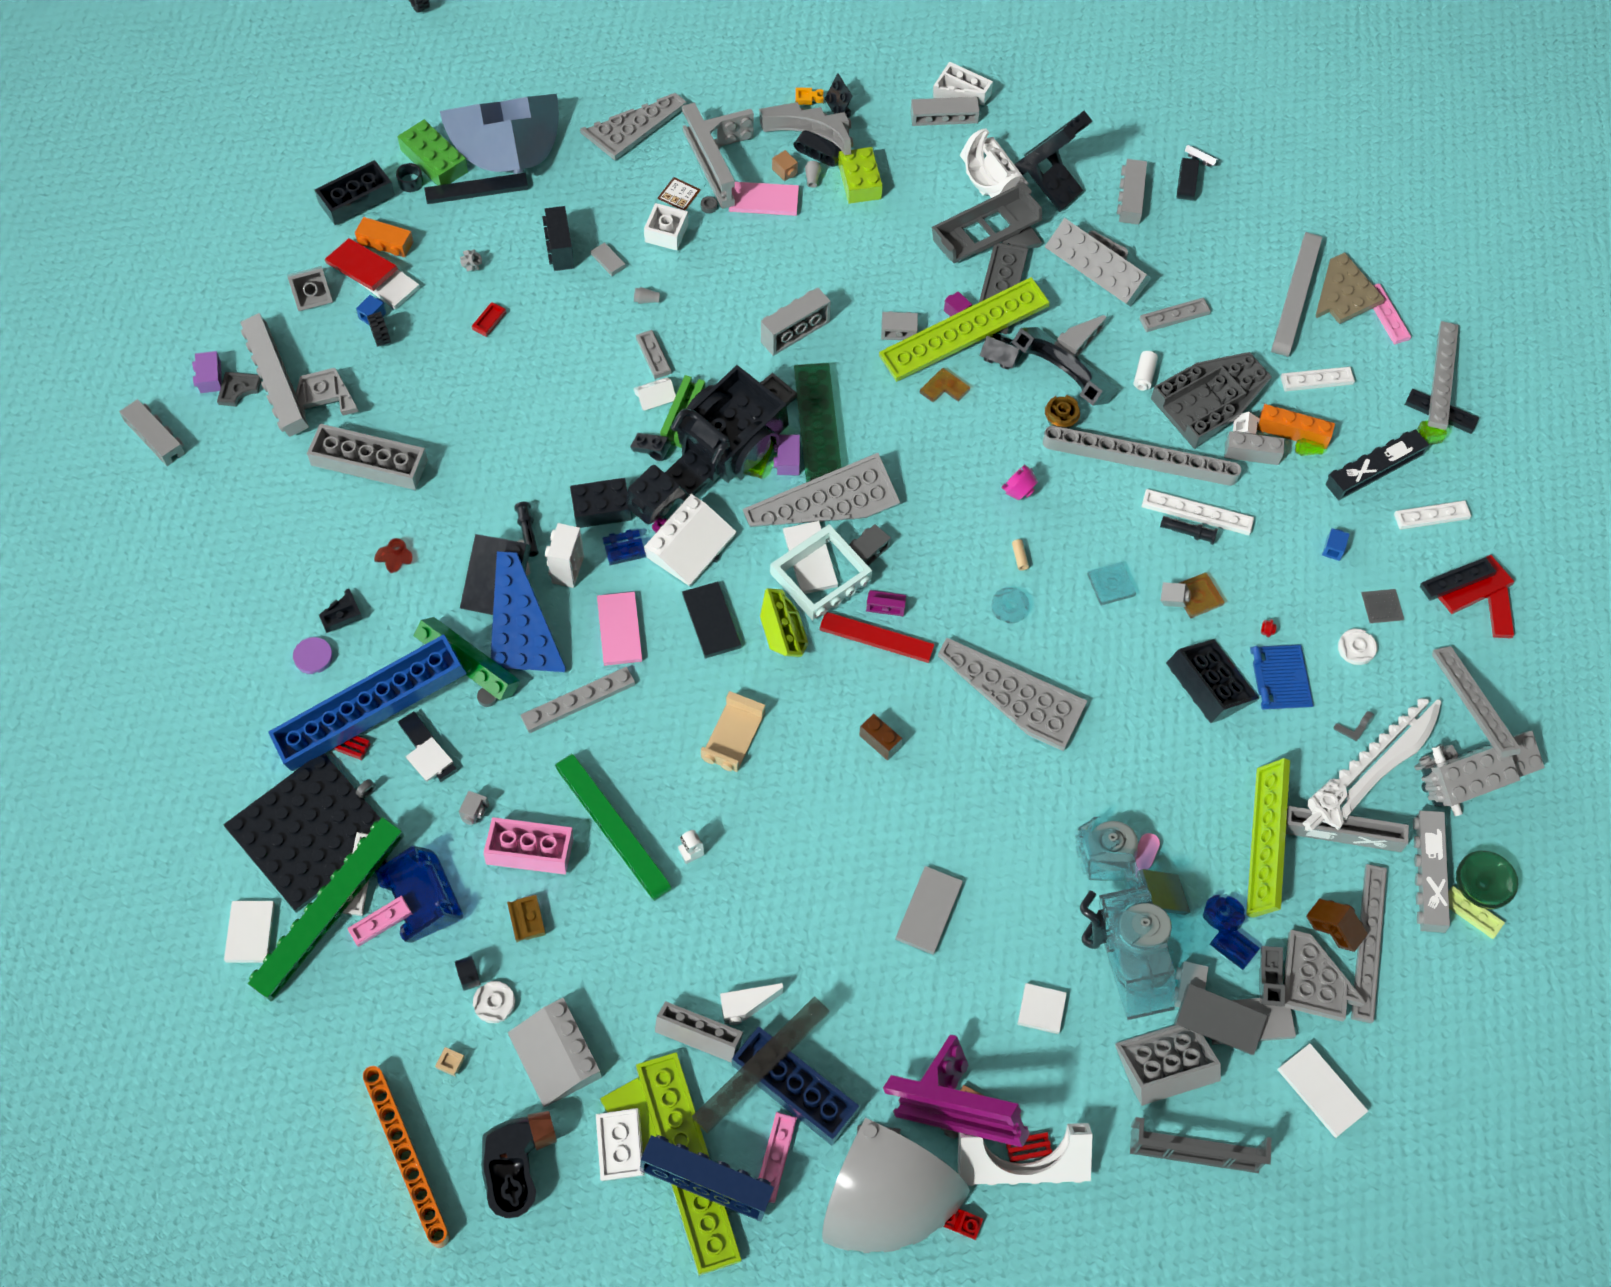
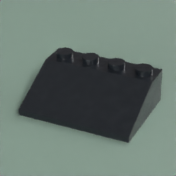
M475 534L460 609L493 615L497 552L518 553L521 564L526 572L531 545Z
M1215 639L1180 648L1166 662L1171 672L1176 676L1182 687L1188 692L1193 702L1200 708L1210 723L1223 720L1259 699Z

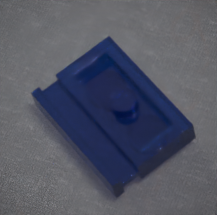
M1228 923L1224 925L1209 944L1242 970L1245 969L1260 949V947Z

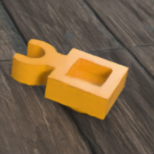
M795 88V103L798 102L799 105H812V101L816 103H823L824 101L822 89L812 91V88Z

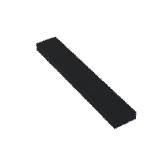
M526 173L424 187L427 204L528 190Z

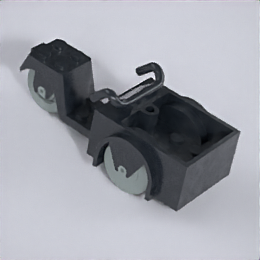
M736 365L716 385H710L701 390L691 400L687 408L678 413L671 429L677 431L679 443L683 446L682 457L665 473L656 465H651L629 486L625 501L627 507L643 522L652 524L659 518L662 519L669 512L677 498L685 501L691 494L695 495L710 480L714 482L720 476L729 483L736 475L742 480L744 478L743 470H749L761 461L767 453L771 441L776 445L780 443L778 435L789 426L787 404L740 366Z

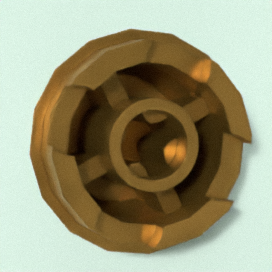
M1068 395L1065 397L1054 396L1045 407V415L1050 426L1069 429L1080 418V409L1078 402L1073 397Z

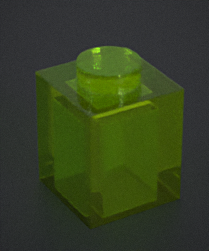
M1421 421L1416 430L1428 444L1442 443L1447 435V431L1427 426L1428 421Z

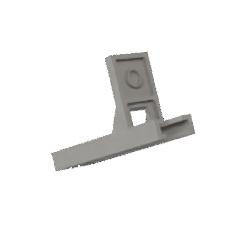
M695 103L683 105L682 112L690 127L684 125L683 132L721 208L735 206V199L732 195L735 180L719 148L753 138L754 113L752 109L703 120ZM715 129H717V139H713L711 136Z

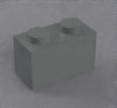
M874 524L871 528H866L858 539L852 540L849 546L869 566L890 547L891 537Z

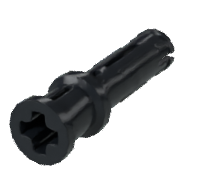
M523 501L515 504L514 509L518 514L517 523L522 528L524 542L531 545L529 557H534L539 553L532 526L534 518L530 513V503Z
M1163 516L1160 525L1161 528L1193 536L1197 541L1199 539L1208 541L1211 545L1214 544L1218 531L1216 528L1213 530L1203 527L1202 524H1198V526L1166 516Z

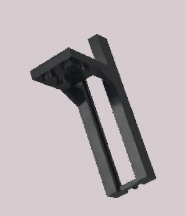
M1085 110L1024 154L1025 157L1014 164L1022 175L1027 172L1031 175L1058 211L1064 209L1083 191L1063 165L1058 150L1075 138L1078 132L1093 122ZM1047 158L1053 166L1043 174L1038 164Z

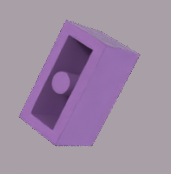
M217 351L196 353L195 361L192 362L193 370L196 372V376H193L194 386L198 387L200 393L220 391L222 372L221 360Z
M779 434L780 443L778 445L774 443V453H777V457H774V468H777V475H799L800 435Z

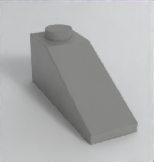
M1102 315L1069 328L1065 333L1060 334L1057 342L1078 357L1104 328L1106 316Z

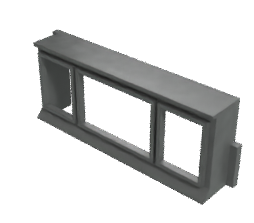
M1135 1117L1131 1123L1130 1154L1259 1173V1170L1265 1164L1271 1165L1272 1138L1267 1137L1257 1148L1147 1132L1144 1131L1145 1118Z

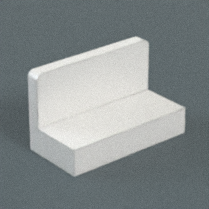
M668 377L634 388L635 395L639 397L642 410L644 411L672 402L676 397L672 381Z

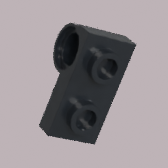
M637 433L630 447L634 452L647 453L653 459L663 461L671 447V441L668 437Z

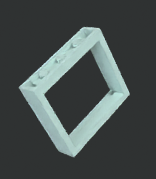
M830 524L770 564V574L812 621L820 615L824 616L831 607H837L847 596L851 597L860 587L867 586L872 577V570ZM831 541L860 573L816 604H813L785 571Z

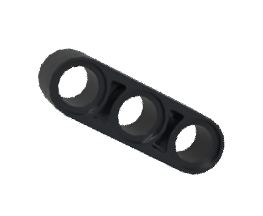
M807 130L802 131L793 144L798 152L828 166H835L839 160V151H842L833 142Z
M1182 157L1177 186V199L1194 200L1199 160Z

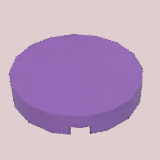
M318 637L302 640L293 651V660L296 667L306 674L323 672L332 662L333 655L330 645L324 639Z

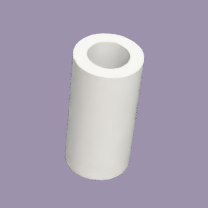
M1144 351L1140 355L1133 384L1141 391L1150 389L1158 361V355L1152 351Z

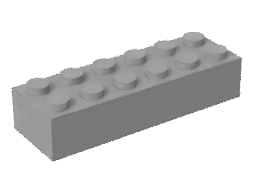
M1066 218L1063 219L1045 245V248L1130 307L1151 279L1146 273Z
M324 424L319 425L307 452L311 466L416 490L428 461L425 448Z

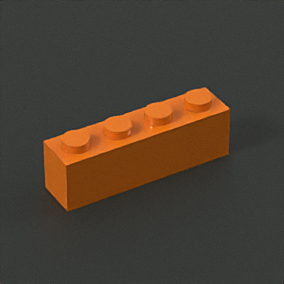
M1264 404L1259 416V423H1257V430L1327 449L1332 438L1335 423Z

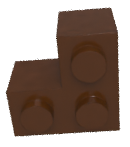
M1319 898L1306 915L1314 930L1330 934L1338 948L1355 952L1368 935L1363 927V923L1355 914L1354 908L1348 904H1340L1332 900Z

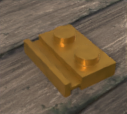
M537 895L507 902L516 943L524 939L529 940L546 935Z

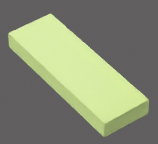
M1453 885L1449 889V909L1494 939L1505 922Z

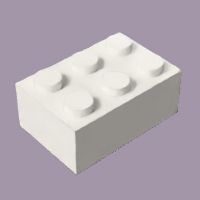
M558 523L556 530H552L551 544L546 547L545 557H547L549 576H551L553 584L571 588L575 586L584 559L579 527Z

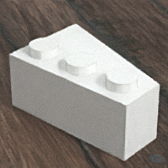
M949 62L933 86V98L977 97L978 105H985L992 94L993 81Z

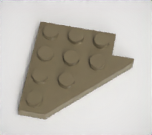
M1345 252L1330 259L1315 316L1318 318L1330 312L1339 324L1384 303L1383 296Z

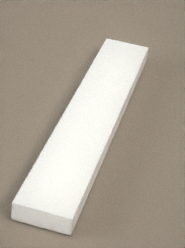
M1149 489L1145 491L1141 506L1245 535H1250L1254 520L1252 516Z

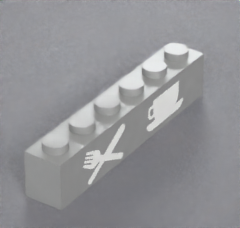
M1288 806L1286 834L1396 852H1402L1408 844L1409 825L1349 816L1346 820H1343L1344 822L1340 830H1337L1328 823L1321 822L1313 831H1307L1303 822L1312 815L1311 810Z
M1419 811L1417 817L1413 819V829H1416L1417 835L1414 836V848H1417L1414 864L1415 867H1418L1415 885L1419 886V892L1416 894V904L1419 905L1420 912H1417V924H1420V931L1446 933L1450 926L1445 815L1444 812Z

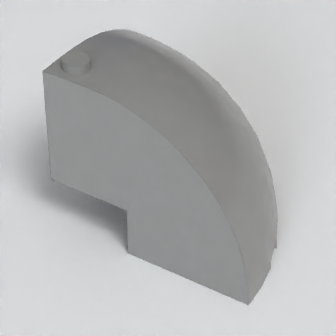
M865 1118L845 1158L832 1191L823 1224V1242L839 1249L862 1251L863 1253L891 1252L910 1244L914 1245L928 1238L938 1228H942L945 1222L953 1214H956L964 1203L970 1189L963 1178L941 1159L908 1138Z

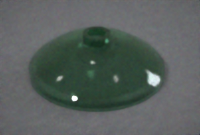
M1491 851L1472 852L1465 856L1457 867L1456 881L1459 890L1469 902L1484 909L1502 908L1509 904L1517 893V874L1513 866L1497 853ZM1480 882L1484 883L1485 887H1482Z

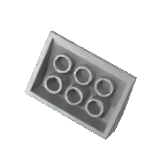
M564 998L543 1007L508 1032L544 1108L602 1078L601 1072Z
M1179 1025L1115 1043L1131 1087L1142 1106L1221 1081V1063L1204 1036Z

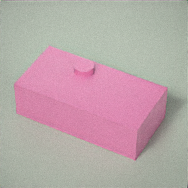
M492 817L484 849L485 863L487 865L566 875L574 840L572 827Z

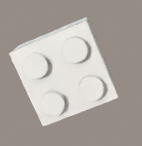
M655 203L644 227L645 242L678 250L688 227V211Z

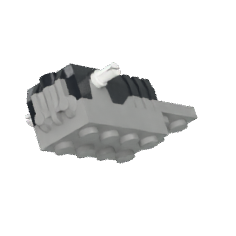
M1526 731L1513 736L1521 748L1520 754L1503 758L1499 757L1491 743L1445 760L1440 746L1433 747L1434 761L1436 763L1421 770L1423 774L1421 778L1424 781L1421 786L1422 790L1429 793L1428 799L1435 806H1451L1454 816L1462 815L1460 803L1520 781L1519 777L1545 768L1533 731Z

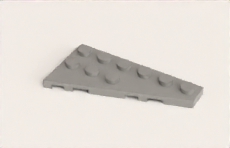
M676 93L657 99V102L648 105L646 103L641 105L642 108L637 110L630 109L614 115L608 121L602 123L599 121L594 123L592 127L580 128V133L612 159L616 160L682 110V106L687 105V102Z

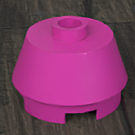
M1026 464L1021 467L1023 471L1018 469L1006 484H1003L1001 487L1006 492L1005 494L1017 500L1022 499L1024 496L1029 497L1035 491L1033 487L1038 483L1032 468H1029Z

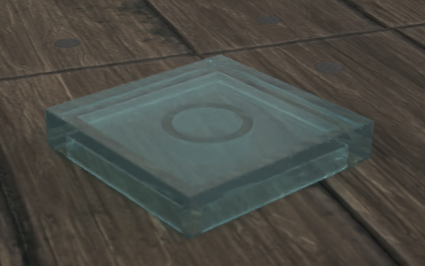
M1123 562L1090 570L1087 573L1100 606L1136 596V591Z

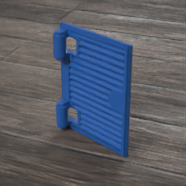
M1301 645L1250 647L1251 654L1254 656L1253 667L1258 694L1262 698V710L1313 707ZM1261 654H1264V655H1265V660H1264V661H1262V656H1261ZM1269 695H1272L1273 702H1270Z

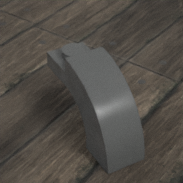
M1261 946L1259 992L1262 1005L1285 1006V985H1283L1282 978L1283 947Z

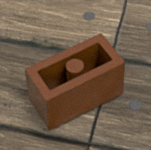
M874 713L860 726L859 736L887 761L901 749L903 738Z

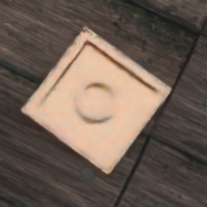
M1206 572L1179 583L1186 584L1191 591L1190 602H1187V607H1184L1190 619L1221 607L1225 603Z

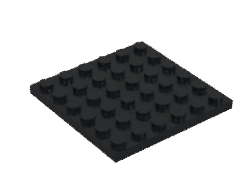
M322 754L306 762L223 825L297 913L318 897V891L324 885H328L334 871L340 870L345 864L344 860L347 855L353 853L356 833L369 834L373 823L381 818L364 798H360L356 794V789L325 754Z

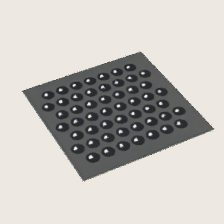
M1396 589L1361 592L1369 623L1404 620Z

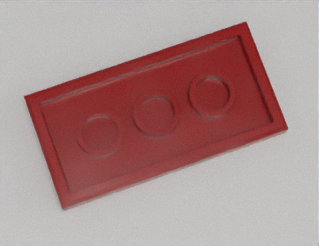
M350 238L324 259L326 264L372 291L377 289L398 270L395 264Z
M1492 555L1486 558L1496 570L1494 576L1438 598L1451 614L1513 585L1514 580Z

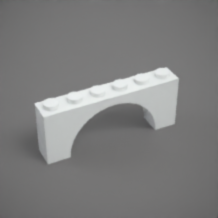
M1089 1123L1067 1124L1062 1142L1050 1155L1041 1160L1024 1164L1002 1160L987 1148L983 1138L958 1132V1174L968 1186L975 1184L996 1185L1009 1183L1016 1185L1018 1183L1039 1184L1041 1182L1058 1184L1061 1182L1082 1183L1084 1181H1091L1092 1131Z

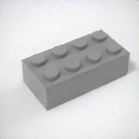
M817 287L814 290L808 291L799 299L793 300L789 305L779 308L777 312L761 320V343L774 356L830 323L831 301Z

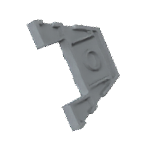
M335 368L300 376L296 396L304 416L305 409L335 401H339L340 412L343 416L359 412Z

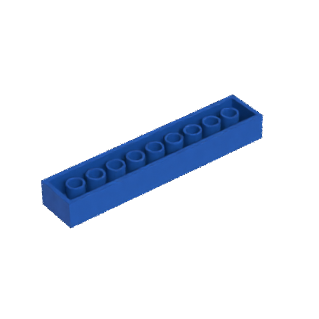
M443 634L268 731L283 764L290 771H294L306 762L321 756L467 673L451 643Z

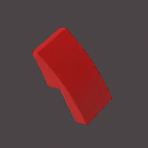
M958 1209L956 1214H953L943 1227L976 1240L983 1219Z

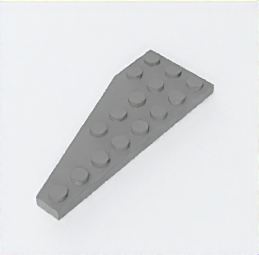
M876 453L746 507L742 511L749 527L868 518L899 505L900 501L879 453Z
M946 638L938 653V657L1027 735L1064 751L1087 704V700Z

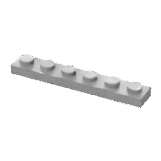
M626 666L527 711L520 716L530 734L635 686V681Z

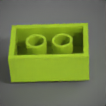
M872 147L853 149L849 155H844L842 151H839L838 166L848 204L881 199L882 182Z

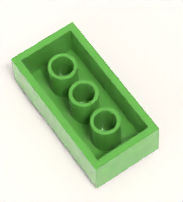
M425 119L397 136L400 150L414 164L419 166L436 185L451 184L468 173L466 158Z

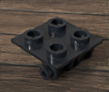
M837 73L824 99L833 114L845 112L847 118H849L851 110L848 105L853 96L839 73Z

